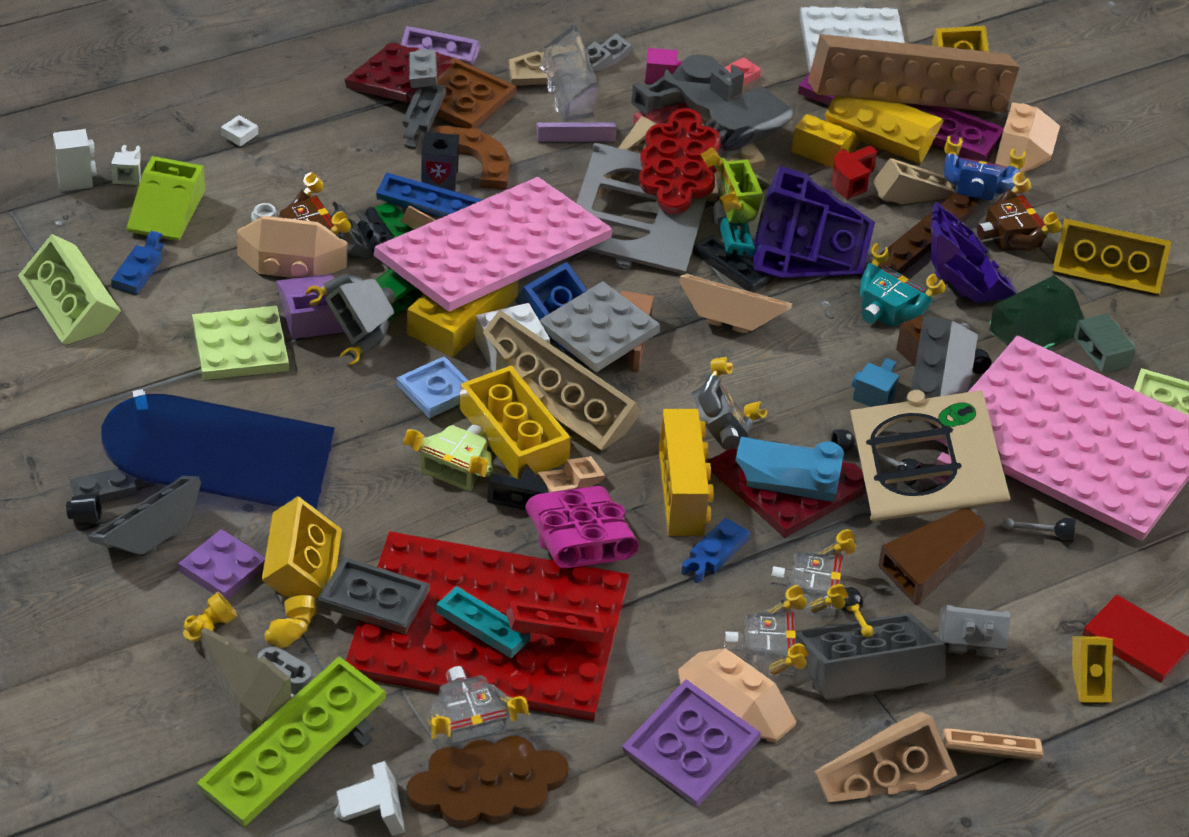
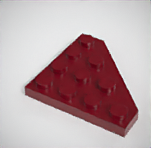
M728 449L708 460V463L711 465V472L784 538L867 493L862 469L855 463L842 462L835 502L747 487L746 476L741 466L736 462L738 449Z

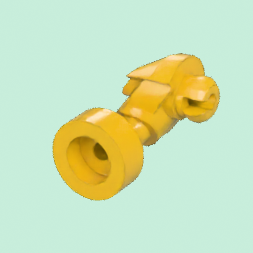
M216 592L208 599L207 608L202 611V615H190L185 619L183 636L191 642L201 641V630L207 628L213 631L214 624H228L237 617V613L228 600L220 592Z
M300 595L287 599L284 605L285 614L288 618L271 621L269 629L265 632L266 642L269 645H275L277 648L284 649L301 638V635L308 631L311 618L317 613L316 599L314 597Z

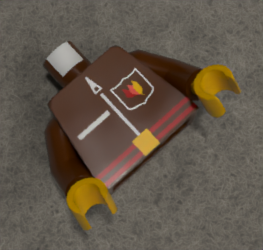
M313 172L306 174L304 177V184L307 188L301 190L293 202L279 212V218L319 222L337 237H339V232L347 233L351 229V223L343 211H339L331 217L318 197L311 196L312 193H319L324 188L321 179L317 178Z
M1018 172L1013 176L1015 186L1012 189H1008L998 201L989 207L985 223L977 225V234L981 240L992 238L997 246L1004 251L1016 249L1028 251L1032 248L1042 247L1043 241L1048 237L1047 234L1049 232L1056 234L1062 228V224L1055 212L1046 214L1042 220L1023 195H1017L1019 192H1028L1031 188L1029 178L1025 179L1023 172Z

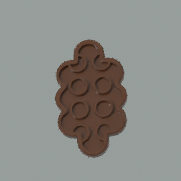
M507 736L501 738L495 744L484 739H477L469 742L463 749L444 747L436 750L429 759V771L415 774L407 784V800L418 811H440L445 822L458 828L472 826L480 819L493 824L507 821L514 813L528 816L541 812L548 802V791L558 789L566 783L569 772L568 762L558 752L552 750L535 751L532 743L520 736Z

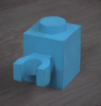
M886 358L881 367L868 363L862 372L858 371L852 381V387L855 388L853 400L869 407L890 404L896 396L899 375L892 372L897 362Z

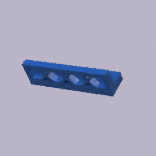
M387 172L376 191L378 200L406 208L412 206L423 213L441 218L482 201L479 198Z

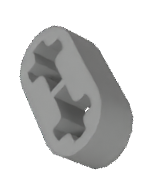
M267 647L259 652L257 659L261 656L268 659L291 678V693L297 694L312 681L310 667L284 650L277 647Z

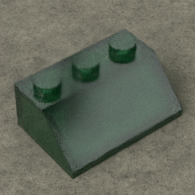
M1053 275L995 304L989 331L1006 345H1009L1018 335L1050 350L1073 338L1077 322L1085 318L1074 290Z

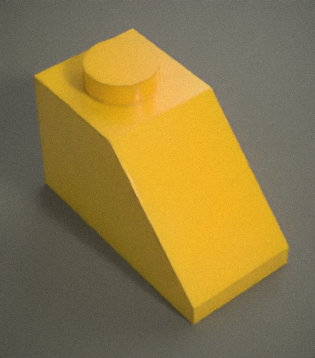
M1073 636L1072 670L1079 702L1112 703L1113 639Z

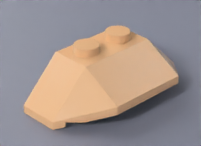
M1012 102L995 164L1010 166V151L1012 149H1015L1016 157H1021L1023 152H1026L1025 166L1019 169L1023 174L1050 161L1060 125L1039 108Z
M261 216L245 227L238 229L237 255L258 274L302 278L332 274L347 267V242L342 238L339 239L332 231L319 222Z
M685 274L680 276L679 282L698 316L706 318L705 322L712 325L722 326V323L733 325L732 330L747 334L749 330L757 329L792 307V303L693 275Z
M726 648L699 652L678 669L680 685L687 679L761 733V739H766L767 742L776 743L796 725V720L776 684Z

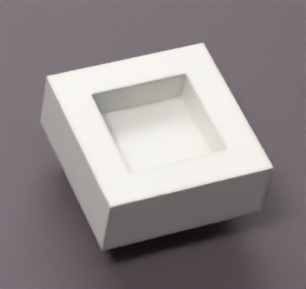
M240 115L221 126V136L239 146H242L259 134L258 125Z

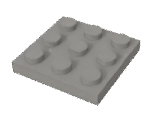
M603 281L539 320L546 333L595 372H598L660 332V324Z

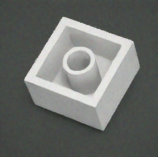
M529 303L501 309L508 316L550 343L548 334ZM499 310L476 315L475 341L493 372L510 366L482 333Z

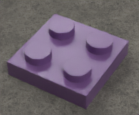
M221 529L178 563L179 572L212 594L220 592L228 599L264 569L265 557Z

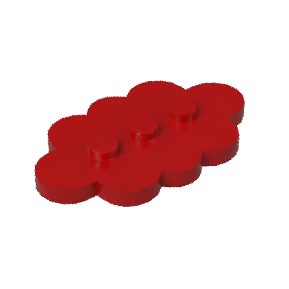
M688 108L678 109L669 116L668 124H656L647 130L645 134L646 147L640 154V162L643 169L639 174V184L644 192L657 196L658 206L661 210L670 214H680L690 208L693 198H703L714 191V174L718 170L715 168V164L708 168L700 154L709 148H714L718 152L721 146L720 134L712 127L702 126V117L697 111Z

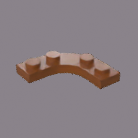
M435 126L434 133L459 134V152L469 154L481 163L480 188L507 190L509 156L501 143L493 137L482 133L477 128Z

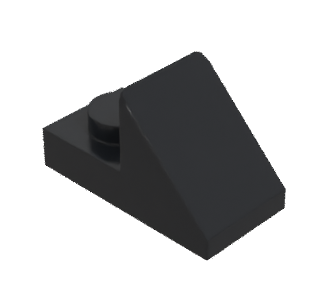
M526 464L521 479L491 473L488 480L487 502L526 510V503L531 497L548 493V489L529 465Z

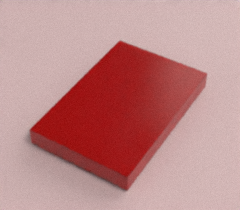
M1117 594L1087 624L1082 636L1113 639L1114 655L1161 683L1189 654V636Z

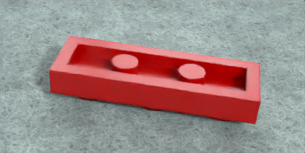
M509 601L506 609L511 630L519 633H535L552 638L563 637L576 639L580 642L591 641L601 643L605 634L599 614Z

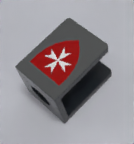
M425 132L421 154V182L455 192L456 173H458L459 134Z

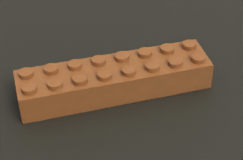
M820 34L808 82L816 94L1006 113L1020 66L1009 54Z

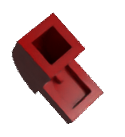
M870 145L850 154L843 148L835 155L831 184L846 200L867 192L870 173L875 168L877 150Z

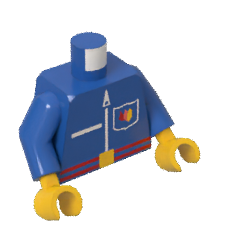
M951 136L947 138L944 148L947 154L945 157L944 177L949 183L954 185L956 193L992 201L999 195L1004 194L1008 189L1014 187L1013 176L1020 172L1019 169L1025 166V151L1021 157H1016L1015 149H1012L1010 151V166L1007 167L958 157L957 155L963 142L962 139L959 137L958 144H953L950 142Z

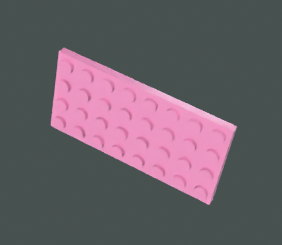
M536 177L375 246L374 256L449 312L611 238L613 229L546 183L543 179Z

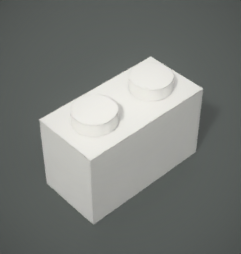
M86 129L53 133L60 192L93 188L92 177L97 176L95 160L91 161L90 156L95 155L93 139L88 140Z

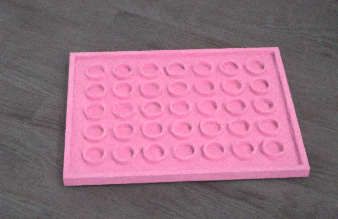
M1018 335L968 391L983 390L1004 474L1141 541L1145 539L1189 480V415ZM936 439L937 441L947 445L946 439Z

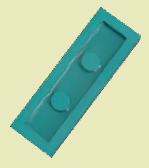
M457 586L437 603L436 613L510 658L531 640V633L523 634L511 630L507 616Z

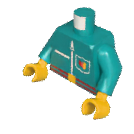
M874 244L871 249L873 256L872 264L868 263L860 283L859 294L863 299L861 306L863 319L869 324L879 320L890 327H894L902 322L910 321L923 315L934 300L932 299L933 295H940L944 292V281L940 280L937 285L933 286L938 278L936 274L929 275L926 279L927 290L885 265L880 268V263H885L889 259V252L886 247L882 255H877L879 244Z

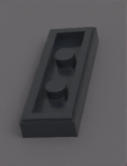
M714 235L693 246V254L746 291L754 293L770 283L771 275L754 271L753 262L743 255H737L734 249L732 254L726 253L724 242Z

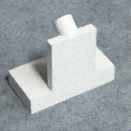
M385 761L372 765L374 779L337 791L339 804L334 814L338 819L346 821L380 809L382 819L392 836L405 832L396 781Z

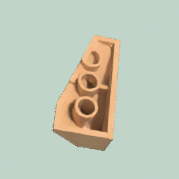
M922 712L916 713L888 727L814 771L827 802L865 798L880 794L889 795L911 790H928L957 776L932 716Z

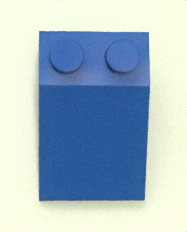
M565 262L524 286L514 301L517 305L529 303L540 320L588 290L569 264ZM549 336V338H550L554 343H556L559 347H561V348H562L565 352H567L570 356H573L572 353H570L567 349H565L563 346H561L558 342H556L554 339H552V338Z

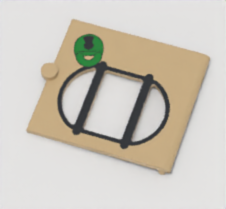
M913 390L908 393L907 402L850 410L871 511L870 520L872 522L1010 501L983 390L925 399V394L922 391ZM906 420L926 421L939 427V429L877 438L888 426ZM942 438L946 439L951 459L950 464L885 474L881 473L877 448ZM951 475L941 486L921 493L902 492L887 485L890 483Z

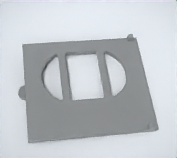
M594 143L593 153L577 204L604 223L648 233V235L635 240L609 238L585 250L615 257L616 265L620 269H629L632 262L686 274L708 196L693 198L690 208L680 214L666 213L659 207L654 224L592 210L599 187L657 200V196L647 194L640 186L604 177L608 174L623 171L640 173L643 169L640 162V153Z

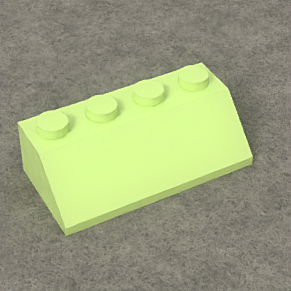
M53 234L50 235L18 275L60 341L65 345L103 333L121 312L77 246Z

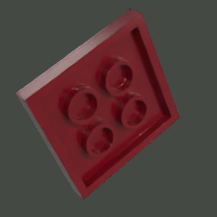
M398 43L385 45L381 51L370 57L367 62L345 78L346 88L408 102L414 97L418 87L411 88L410 52H416L420 49L399 45ZM436 52L438 77L452 66L451 56Z

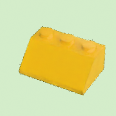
M299 496L272 513L262 581L286 597L308 595L318 599L337 568L342 529Z

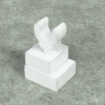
M123 145L121 148L122 152H115L112 160L113 184L139 185L141 181L140 146H136L135 151L129 152L126 150V145Z

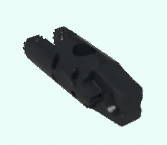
M369 207L365 212L369 223L361 220L357 225L374 252L375 246L389 241L393 237L377 210Z

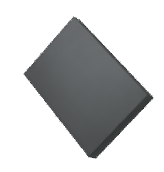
M343 557L319 596L318 607L406 634L430 592V584Z

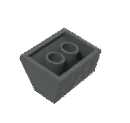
M924 316L911 391H922L925 394V399L968 392L978 334L952 320Z

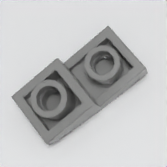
M617 33L601 45L595 41L584 50L586 67L593 72L606 69L634 52L633 47Z

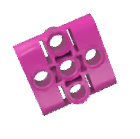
M602 486L538 494L531 497L526 503V512L539 533V546L550 552L558 567L573 568L625 560L634 556L639 549V542L625 521V508L618 503H614L607 490Z

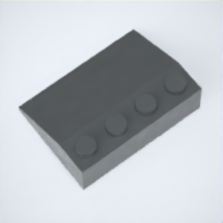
M912 613L865 620L867 625L871 626L874 630V634L870 638H865L862 635V627L858 621L795 631L796 638L794 639L796 644H803L809 653L805 657L807 660L806 667L813 684L821 695L828 700L839 701L845 699L846 696L855 694L869 696L875 694L876 691L885 689L899 691L905 689L906 686L915 684L929 686L933 685L935 681L946 679L945 643Z

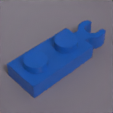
M725 517L690 551L689 559L685 560L682 564L681 574L686 575L689 571H696L694 582H701L704 579L706 570L715 573L749 540L750 531Z

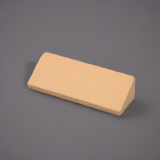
M949 728L943 731L942 741L947 751L1031 761L1043 759L1042 743L1037 738Z

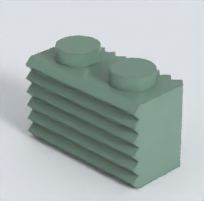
M1109 313L1077 322L1074 338L1103 374L1111 371L1114 372L1116 369L1119 371L1121 368L1124 369L1131 366L1135 354V345L1131 339L1126 338V334H1123L1118 322L1112 320V317H1109Z

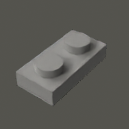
M420 49L416 52H410L411 88L437 85V57L435 50Z

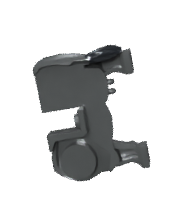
M692 55L685 58L682 65L678 67L673 75L666 69L664 77L652 85L645 86L635 83L632 86L631 103L645 115L653 109L685 103L690 109L697 111L702 119L708 121L706 123L707 127L714 126L713 129L721 132V146L717 153L720 158L725 160L729 156L739 154L745 145L775 133L795 116V109L791 103L788 106L763 86L731 100V98L742 93L744 72L733 64L729 72L716 59L707 55Z

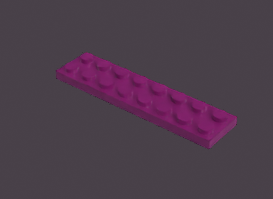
M809 73L800 83L798 94L830 105L834 96L816 94L808 82ZM902 103L943 119V123L932 142L933 145L945 148L949 136H951V143L958 144L960 137L963 142L959 154L973 160L985 162L1001 141L1004 128L949 107Z

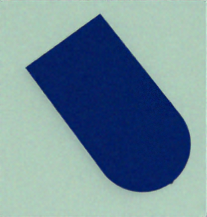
M145 394L119 403L107 414L104 422L101 424V443L105 454L116 467L141 480L170 485L181 476H195L201 480L200 492L276 507H282L299 496L317 510L329 452L332 450L331 443L335 427L174 395Z

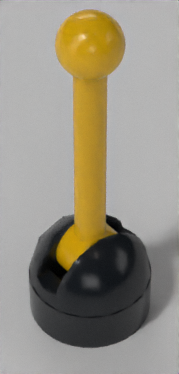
M846 587L848 597L844 599L845 605L841 610L849 615L854 614L862 627V635L865 638H870L873 636L874 630L871 626L867 625L860 613L863 607V598L856 588Z

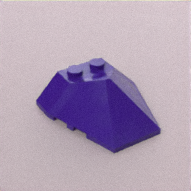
M779 166L764 198L754 240V271L778 278L862 275L875 222L850 204H845L836 198L833 192L827 188L824 189L813 182L812 178L807 174Z
M935 202L932 205L931 261L936 270L934 272L936 276L943 280L945 284L948 281L953 284L954 290L962 298L965 299L968 296L976 303L1015 298L1018 294L1012 282L1007 276H1004L997 270L1000 266L995 260L990 261L986 254L988 250L974 231L939 203Z

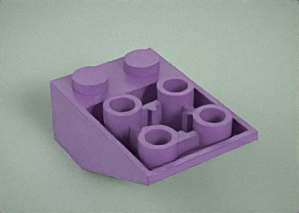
M332 274L276 281L292 339L345 332L325 300L328 294L322 296V300L317 306L309 305L311 300L319 297L316 293L305 295L306 290L310 286L315 285L321 288L324 286L323 283L334 279Z

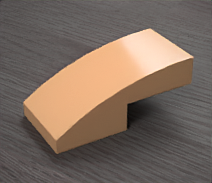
M592 456L568 459L563 469L538 472L537 474L538 478L547 487L548 493L592 487L605 478V474Z

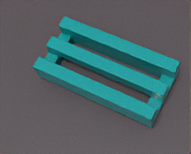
M721 217L719 227L726 253L732 254L733 249H735L737 255H743V251H746L747 256L753 257L755 247L748 223L732 224L728 221L727 217ZM740 231H741V235H742V238H743V242H744V243H741Z

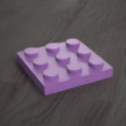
M685 679L626 741L622 749L623 753L698 808L761 739V733Z

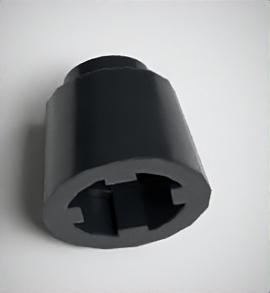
M94 491L73 496L71 501H67L66 513L68 519H73L74 523L100 525L102 522V503L99 492Z

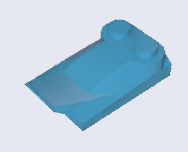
M741 436L736 462L741 466L746 476L747 487L835 502L844 453L838 444L830 441L821 442L815 448Z

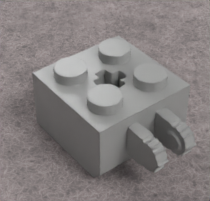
M945 605L940 609L938 638L945 643V653L963 654L968 649L976 650L975 656L994 658V656H998L1000 652L1007 650L1010 612H995Z

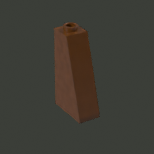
M962 508L882 545L878 567L917 605L982 546L986 524L970 508Z

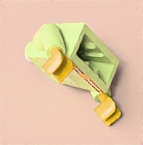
M454 425L448 426L444 431L426 438L421 432L408 429L402 442L403 445L412 446V450L415 452H421V472L469 492L473 489L478 476L487 477L493 471L491 453L487 451V440L484 438L485 433L478 425H471L467 431Z

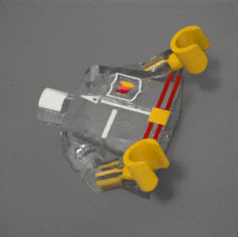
M845 529L838 533L836 537L837 544L833 542L817 551L794 554L791 569L773 566L770 584L788 587V589L791 586L799 585L804 591L803 596L807 601L806 607L800 611L808 616L818 614L834 618L835 609H842L845 605L844 599L848 597L844 585L839 584L844 558L841 552L852 554L856 550V544L854 543L856 537L851 530Z
M799 585L791 586L786 591L787 601L781 600L769 609L745 616L742 632L725 631L724 648L729 651H742V660L767 678L776 676L793 678L794 668H805L807 664L805 657L809 654L803 644H796L795 612H791V608L802 610L806 607L807 601L803 596L804 591Z
M457 666L445 673L448 683L440 686L439 696L432 700L427 723L431 729V738L436 739L437 734H443L445 746L449 747L504 733L507 714L510 716L511 721L517 720V714L523 713L527 716L529 715L526 698L509 697L495 685L489 684L484 676L479 675L467 678L464 668Z

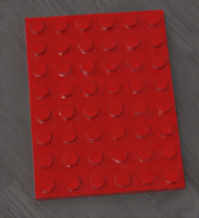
M389 531L377 567L429 583L430 592L406 634L359 620L345 660L373 681L468 698L467 692L471 699L474 696L476 700H486L487 702L490 701L500 704L502 699L509 701L514 697H524L527 700L528 709L591 721L595 720L629 582V574L588 566L561 568L558 567L554 560ZM457 586L507 616L506 609L509 601L599 614L605 634L601 643L591 641L580 642L576 639L563 637L552 638L547 635L531 633V640L510 658L436 613L437 603ZM461 666L465 677L452 681L449 669ZM463 683L467 687V691H463ZM484 693L486 696L485 700L477 699V695L480 696V694L483 695Z

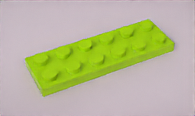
M339 656L197 782L198 790L245 827L387 699L385 690Z

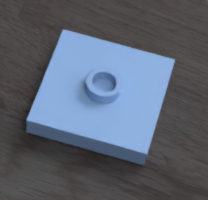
M443 356L397 377V386L430 419L459 405L460 385L469 380Z

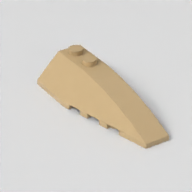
M500 309L482 332L510 366H513L551 414L601 451L623 437L642 413L635 401Z

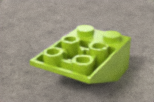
M152 156L143 171L126 231L141 235H148L151 231L162 233L161 238L180 241L205 192L204 166Z

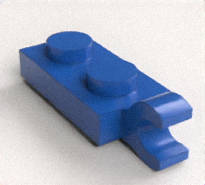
M151 231L147 236L144 247L139 245L134 247L112 277V288L138 295L162 261L161 250L163 244L158 243L162 233Z

